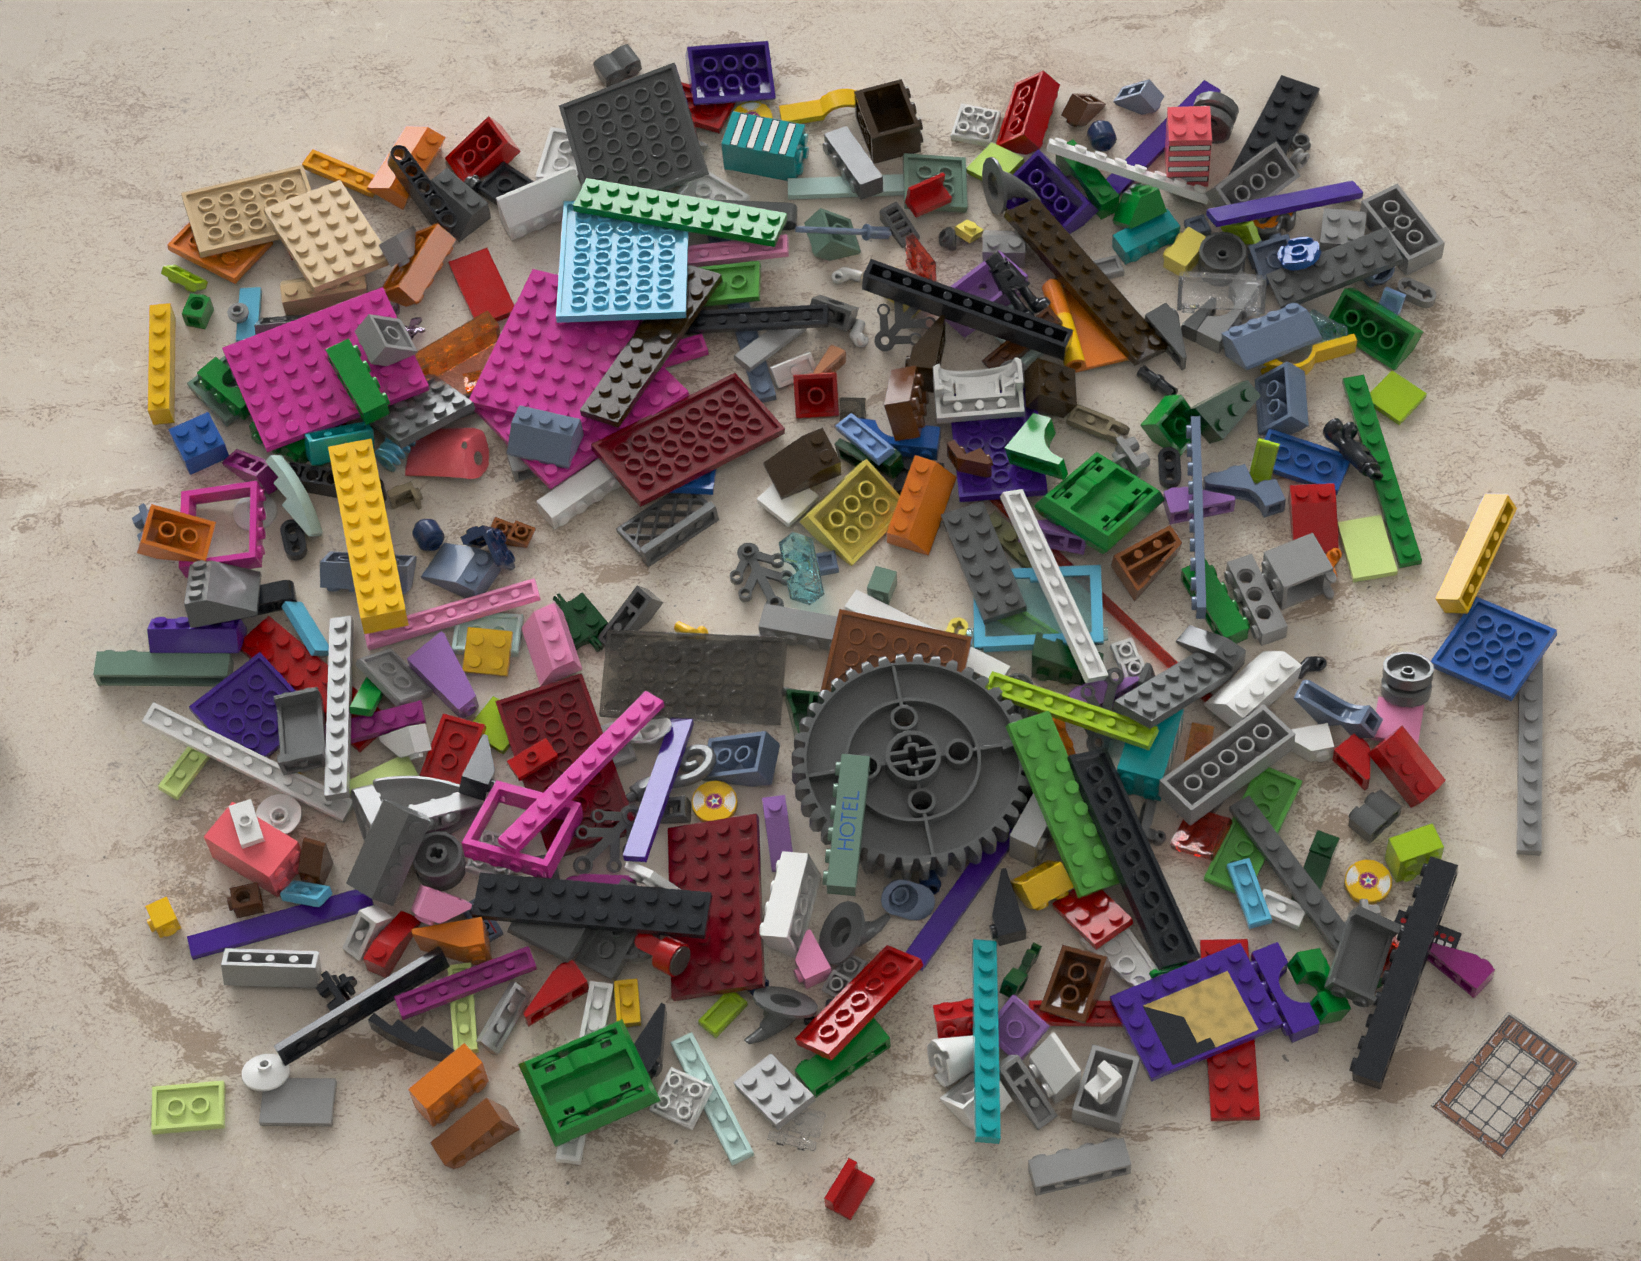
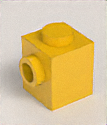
M167 896L145 906L150 916L146 921L151 932L157 931L160 938L171 936L177 930L182 929Z

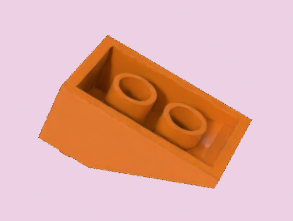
M151 504L137 553L162 560L188 562L204 560L206 562L216 522Z
M482 917L412 929V935L421 951L430 952L439 946L446 958L464 963L471 962L474 965H479L492 960L488 930Z

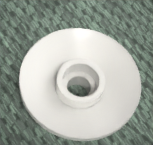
M264 494L266 501H264L263 506L266 512V520H263L264 529L273 523L277 515V507L274 500ZM250 497L241 498L233 510L236 524L246 531L250 529Z
M653 717L630 741L633 743L654 744L670 731L672 723L666 717Z
M276 794L261 802L257 808L256 815L281 832L289 834L299 825L302 818V810L295 798L286 794ZM284 817L282 820L276 821L277 818Z
M258 1055L244 1065L242 1080L248 1088L255 1091L274 1090L286 1082L290 1074L289 1064L287 1066L284 1065L279 1055Z

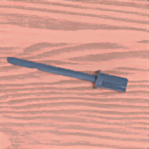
M864 224L862 229L795 227V232L862 235L865 241L869 239H889V236L892 234L890 227L870 226L869 224Z

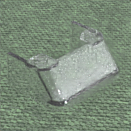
M1180 271L1177 311L1194 313L1195 309L1203 308L1242 310L1247 312V316L1265 315L1266 275Z

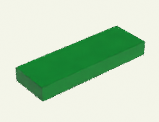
M367 676L350 705L351 714L372 716L384 695Z

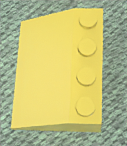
M865 459L849 472L799 522L816 540L829 550H835L837 556L852 566L887 532L900 495L874 466Z

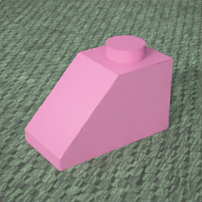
M811 929L805 932L795 958L796 969L793 970L798 983L803 982L806 989L827 980L831 973V967Z

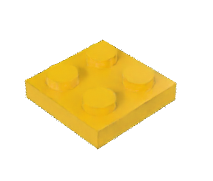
M468 627L462 668L464 673L508 677L513 632Z

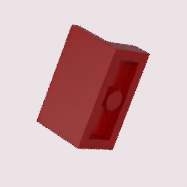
M944 172L908 187L905 204L916 218L951 203L952 196L943 186L946 176Z
M848 1158L824 1197L825 1207L851 1221L873 1185L875 1178L858 1170V1163Z

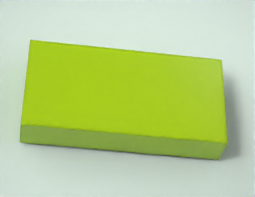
M1258 438L1249 472L1254 483L1258 484L1263 480L1269 481L1272 479L1280 444Z
M736 992L723 994L698 1020V1024L714 1038H717L748 1006V1002Z

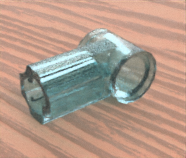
M1312 309L1309 312L1324 340L1329 341L1348 335V329L1344 324L1337 323L1316 309ZM1336 328V335L1333 336V331Z

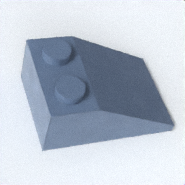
M443 543L421 578L463 598H469L486 593L500 573L501 568L497 567L491 553L480 548Z
M767 731L709 738L707 746L715 751L716 765L712 772L702 781H721L727 784L751 787L772 784L780 743Z

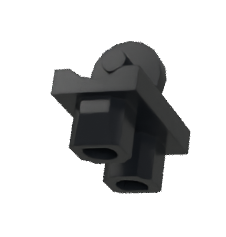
M325 971L321 974L324 980L316 987L318 993L325 999L331 994L334 995L335 998L327 1004L328 1009L332 1011L352 999L350 996L356 993L354 987L357 985V980L354 976L346 977L344 973L338 977L337 975H330L328 971Z

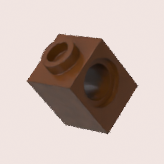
M257 882L229 888L231 897H227L228 907L230 911H234L237 919L265 913L262 893ZM243 899H249L245 903H240Z

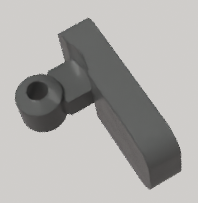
M1147 798L1141 807L1139 821L1148 841L1156 846H1160L1166 840V834L1163 831L1149 828L1152 825L1157 802Z

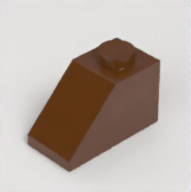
M1072 93L1061 116L1066 118V122L1071 126H1086L1105 107L1106 103L1091 94Z
M304 837L298 867L302 882L325 885L334 864L327 844Z

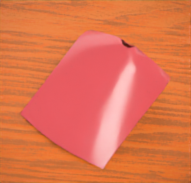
M476 428L438 429L415 441L416 445L414 447H411L407 458L405 476L479 478L489 465V448L484 432ZM464 441L467 443L466 449L461 447ZM477 451L482 454V463L480 465H477L474 461V454Z

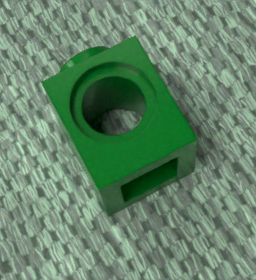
M190 293L181 313L185 325L205 330L214 307L210 297L203 294Z

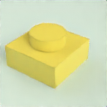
M968 219L955 226L954 229L955 235L969 244L982 237L984 231L976 223Z

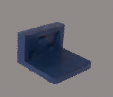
M485 525L480 527L474 526L466 530L467 534L460 537L463 545L481 549L487 545L497 567L509 570L515 568V557L508 550L505 544L507 541L501 530Z

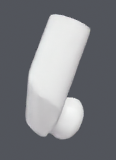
M842 267L832 274V280L836 284H841L850 279L861 282L863 278L862 271L848 267Z
M856 319L849 337L855 346L863 348L869 341L868 336L865 337L862 334L865 322L861 319Z

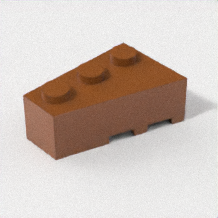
M1171 525L1113 556L1111 567L1134 602L1180 551L1182 541Z
M485 1098L430 1143L443 1164L455 1170L519 1131L520 1128L505 1106Z

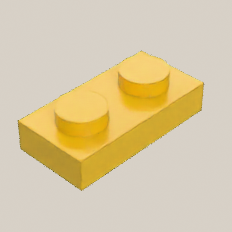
M638 979L614 981L617 1021L623 1019L626 1027L642 1026Z

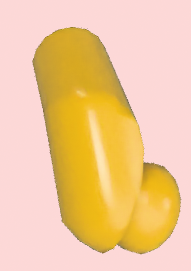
M677 621L674 625L676 632L693 640L705 639L708 635V630L704 626H699L696 629L681 621Z

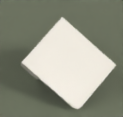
M1104 1060L1097 1067V1075L1084 1086V1089L1101 1105L1121 1087L1122 1076Z

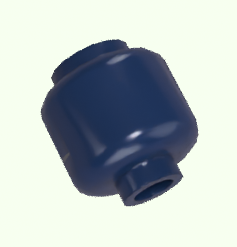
M1097 120L1091 124L1087 131L1090 144L1096 151H1108L1117 141L1113 126L1108 121Z
M433 519L419 520L412 531L414 540L423 551L439 549L445 539L444 532Z

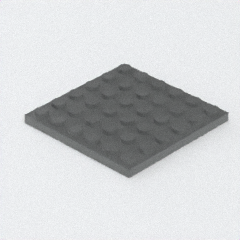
M675 63L559 105L582 186L586 178L665 191L709 175Z

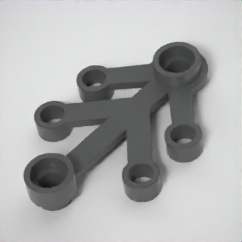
M894 301L895 324L889 329L887 315L890 313V307L887 304H880L877 308V313L880 316V331L874 338L875 346L881 351H889L895 344H911L914 346L916 343L911 341V337L917 335L920 339L921 335L919 333H912L910 336L895 335L901 329L925 328L928 330L930 327L926 326V320L931 319L933 322L936 320L933 317L910 320L918 309L909 307L903 314V304ZM885 306L888 310L887 313L881 314L879 311L880 307ZM882 337H887L889 339V343L887 345L881 343Z
M753 543L742 544L737 550L740 561L736 570L730 573L731 583L739 585L743 582V573L748 564L752 571L745 587H742L738 592L739 599L742 602H749L752 599V592L758 581L767 599L766 604L778 603L776 606L784 607L783 600L775 596L767 578L788 586L793 582V574L788 570L777 572L761 567L758 562L769 563L774 568H781L784 565L783 555L780 553L769 555L760 552L757 545ZM775 559L781 560L778 563L774 562ZM736 575L740 576V578L734 579L733 577ZM785 576L790 577L788 580L783 579ZM743 593L749 594L748 596H742Z
M1116 667L1107 670L1108 677L1104 680L1107 688L1102 708L1109 711L1112 708L1117 685H1120L1124 679L1123 672ZM1113 672L1117 673L1119 676L1117 681L1113 680L1111 677ZM1091 685L1082 687L1080 690L1081 697L1086 699L1087 703L1101 708L1094 696V687ZM1086 688L1091 690L1089 697L1084 694ZM1115 709L1112 710V712H1115V713H1118V714L1123 715L1122 713L1118 712V711L1115 710ZM1084 728L1088 735L1086 746L1089 751L1102 748L1108 749L1109 741L1114 739ZM1097 738L1102 741V745L1100 747H1097L1095 745V740Z
M627 805L620 812L603 811L602 809L592 811L590 817L594 823H601L604 820L619 822L613 828H588L585 825H581L575 829V837L580 840L587 837L603 838L585 856H579L574 860V871L578 874H588L593 868V861L610 845V860L607 862L606 867L611 873L619 872L622 868L620 861V834L626 829V841L628 842L639 808L635 805ZM596 812L601 813V820L595 819ZM629 812L634 815V819L632 821H629L627 819V814ZM580 828L586 831L584 837H581L578 833ZM580 861H583L586 865L584 870L578 867ZM613 861L618 865L616 870H613L610 866Z

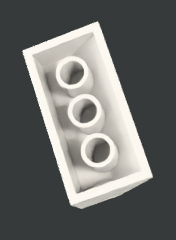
M573 166L496 197L501 223L511 241L562 220L564 201H575L582 188Z
M1263 651L1206 701L1204 706L1230 727H1233L1263 704L1268 708L1298 681L1302 665L1285 651Z
M782 851L781 858L776 863L775 881H772L770 887V900L765 905V919L759 928V934L768 947L793 958H796L805 932L808 930L821 879V874L809 853Z

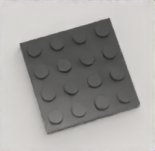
M432 373L425 375L429 391L388 406V415L369 424L402 449L475 410L474 403Z

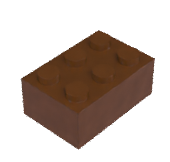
M916 365L892 369L890 373L884 407L895 441L921 437L922 428H925L924 416H927L926 405L929 404V395L927 391L924 392L923 375L918 373Z

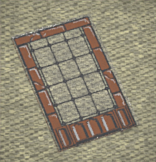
M1507 1012L1435 1099L1431 1107L1500 1158L1504 1159L1580 1065V1062L1525 1024V1022Z

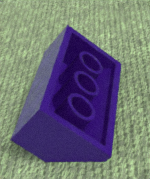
M156 617L151 619L147 628L150 653H239L244 638L247 635V627L241 619L191 628L188 617H179L177 619Z

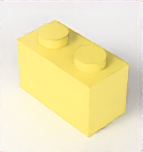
M1187 227L1183 233L1180 232L1175 239V243L1171 247L1168 246L1163 253V267L1185 279L1198 264L1200 245L1206 236L1190 227Z

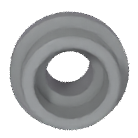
M235 303L228 308L227 314L233 322L242 323L248 318L249 310L245 304Z

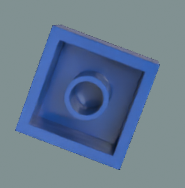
M209 412L168 429L173 443L190 475L219 463L229 456L226 445Z

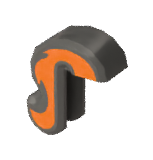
M1296 212L1271 216L1264 222L1261 219L1251 221L1257 227L1259 237L1263 242L1269 240L1270 236L1281 233L1283 228L1287 232L1291 231L1295 226Z

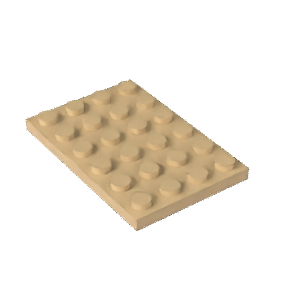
M300 165L182 192L181 196L200 258L279 240V236L264 214V208L312 190L304 167Z
M341 180L264 208L266 218L314 293L389 265L379 247V244L382 242Z

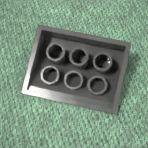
M200 560L190 564L184 601L190 627L194 628L257 616L261 572L212 560L206 562Z

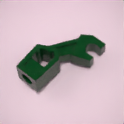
M1033 942L1031 948L1026 950L1020 967L1018 969L1013 967L1004 977L999 993L1010 998L1012 995L1018 996L1023 991L1029 978L1027 974L1033 964L1036 963L1042 946Z

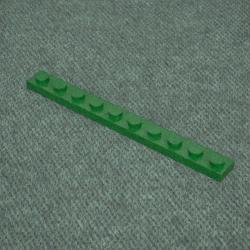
M1363 374L1343 378V388L1354 423L1358 428L1357 433L1360 442L1371 451L1381 467L1380 472L1383 474V478L1380 481H1372L1399 568L1420 565L1422 563L1421 554L1365 376Z

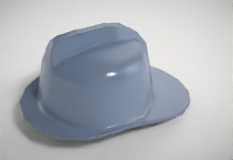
M897 879L884 886L881 903L886 912L909 920H921L933 911L935 898L931 890L924 885Z

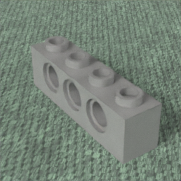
M1249 554L1228 561L1224 577L1227 584H1231L1234 589L1233 596L1237 603L1240 602L1242 606L1243 617H1246L1251 624V633L1254 639L1258 638L1260 645L1263 646L1286 638L1288 625L1253 555ZM1260 617H1265L1267 620H1262Z

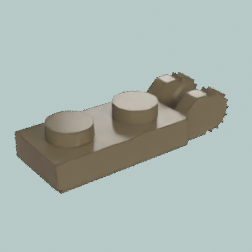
M1079 404L1070 412L1066 419L1067 425L1102 439H1107L1110 443L1118 445L1116 438L1121 436L1119 434L1128 435L1130 431L1129 426L1116 421L1115 418Z

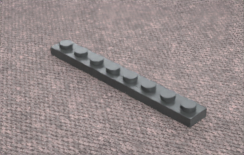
M1247 796L1229 807L1230 813L1336 954L1345 927L1344 921L1251 797Z

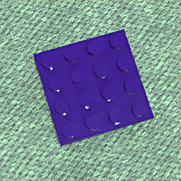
M259 652L191 704L189 710L207 729L268 758L280 748L277 707L273 697L286 692H295L296 690Z

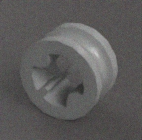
M1298 148L1290 157V162L1292 165L1295 164L1297 169H1301L1308 162L1310 155L1307 152L1304 153L1302 148Z

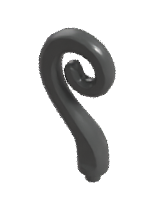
M703 744L687 747L679 769L690 773L676 775L672 789L695 784L707 777L716 765L715 751ZM695 755L704 757V761L700 766L697 760L687 762V760ZM650 777L643 778L629 787L631 792L626 794L628 803L633 802L635 799L638 802L642 801Z

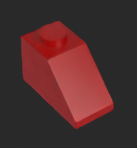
M1352 734L1334 749L1332 761L1365 791L1368 789L1370 781V756L1368 755L1370 748L1363 738Z

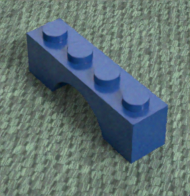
M858 418L894 449L898 450L902 456L914 458L916 455L937 461L941 441V427L925 425V428H922L921 437L895 441L893 436H889L879 429L876 420Z

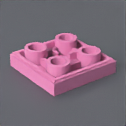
M1378 697L1376 712L1383 721L1375 737L1371 738V740L1382 742L1403 725L1418 744L1424 704L1416 707H1400L1391 704L1383 697Z

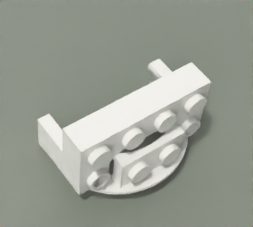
M1014 358L1011 363L996 368L971 371L945 370L940 367V364L933 366L937 423L1024 416L1021 359ZM999 380H1001L1002 393H1000ZM953 384H955L956 396H954Z

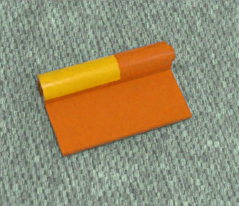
M1049 279L1043 284V295L1051 301L1049 307L1061 319L1063 323L1061 326L1073 330L1072 342L1063 361L1064 366L1075 369V373L1128 360L1072 294L1063 287L1059 280Z

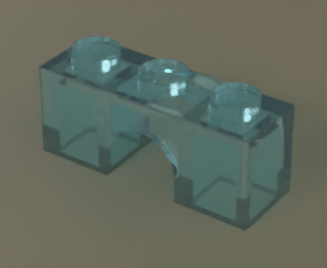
M792 532L779 542L782 561L793 566L797 572L786 580L790 599L811 605L825 595L813 538Z

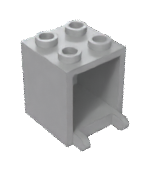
M1313 533L1264 552L1263 562H1261V573L1281 610L1324 594L1326 599H1333L1334 591L1331 588V583L1336 582L1337 576Z

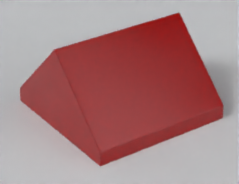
M837 372L793 375L796 418L839 416Z

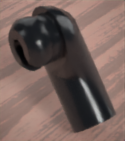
M1318 656L1306 657L1300 663L1302 667L1298 679H1302L1307 672L1322 671L1327 666V660L1324 657Z

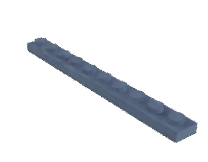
M707 235L709 243L731 241V239ZM749 302L727 304L728 309L750 308ZM758 331L735 332L740 351L759 337ZM766 361L751 372L746 370L751 391L762 403L777 400Z
M1191 416V425L1186 426V438H1191V444H1187V457H1191V462L1187 464V474L1192 476V481H1188V495H1192L1188 508L1189 514H1193V519H1189V533L1194 535V538H1190V552H1194V558H1190V571H1195V577H1191V591H1195V597L1191 598V609L1196 610V619H1205L1206 585L1200 416Z

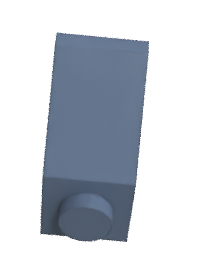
M1148 79L1122 87L1113 102L1120 107L1144 115L1156 112L1160 108V103L1165 96Z

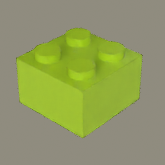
M1433 823L1388 839L1385 861L1396 883L1400 881L1408 882L1417 875H1420L1423 864H1428L1430 856L1442 859L1444 845Z

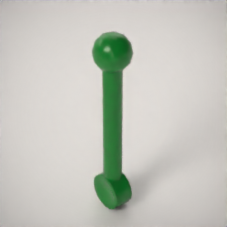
M1188 963L1162 970L1153 969L1149 972V975L1153 979L1158 975L1168 973Z

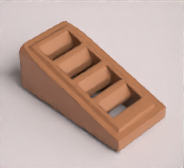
M831 344L812 374L834 373L846 363V351Z

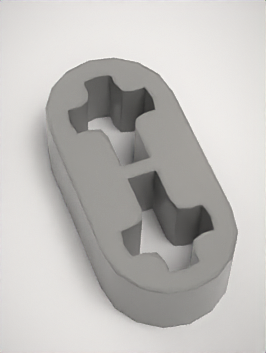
M1402 278L1399 280L1397 291L1406 294V301L1422 308H1430L1434 305L1436 292L1433 288L1412 278Z

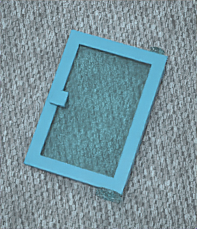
M1101 565L1059 566L1094 644L1104 645V641H1108V627H1103ZM1033 568L1011 569L1027 606V611L984 625L973 598L974 628H967V636L973 638L971 647L977 650H984V652L1033 650L1036 632L1043 633L1042 638L1054 642L1056 638L1063 640V645L1068 646Z

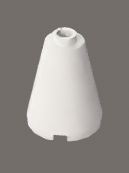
M973 1035L939 1038L928 1043L927 1055L930 1067L935 1066L938 1073L934 1074V1076L942 1086L952 1085L974 1070Z

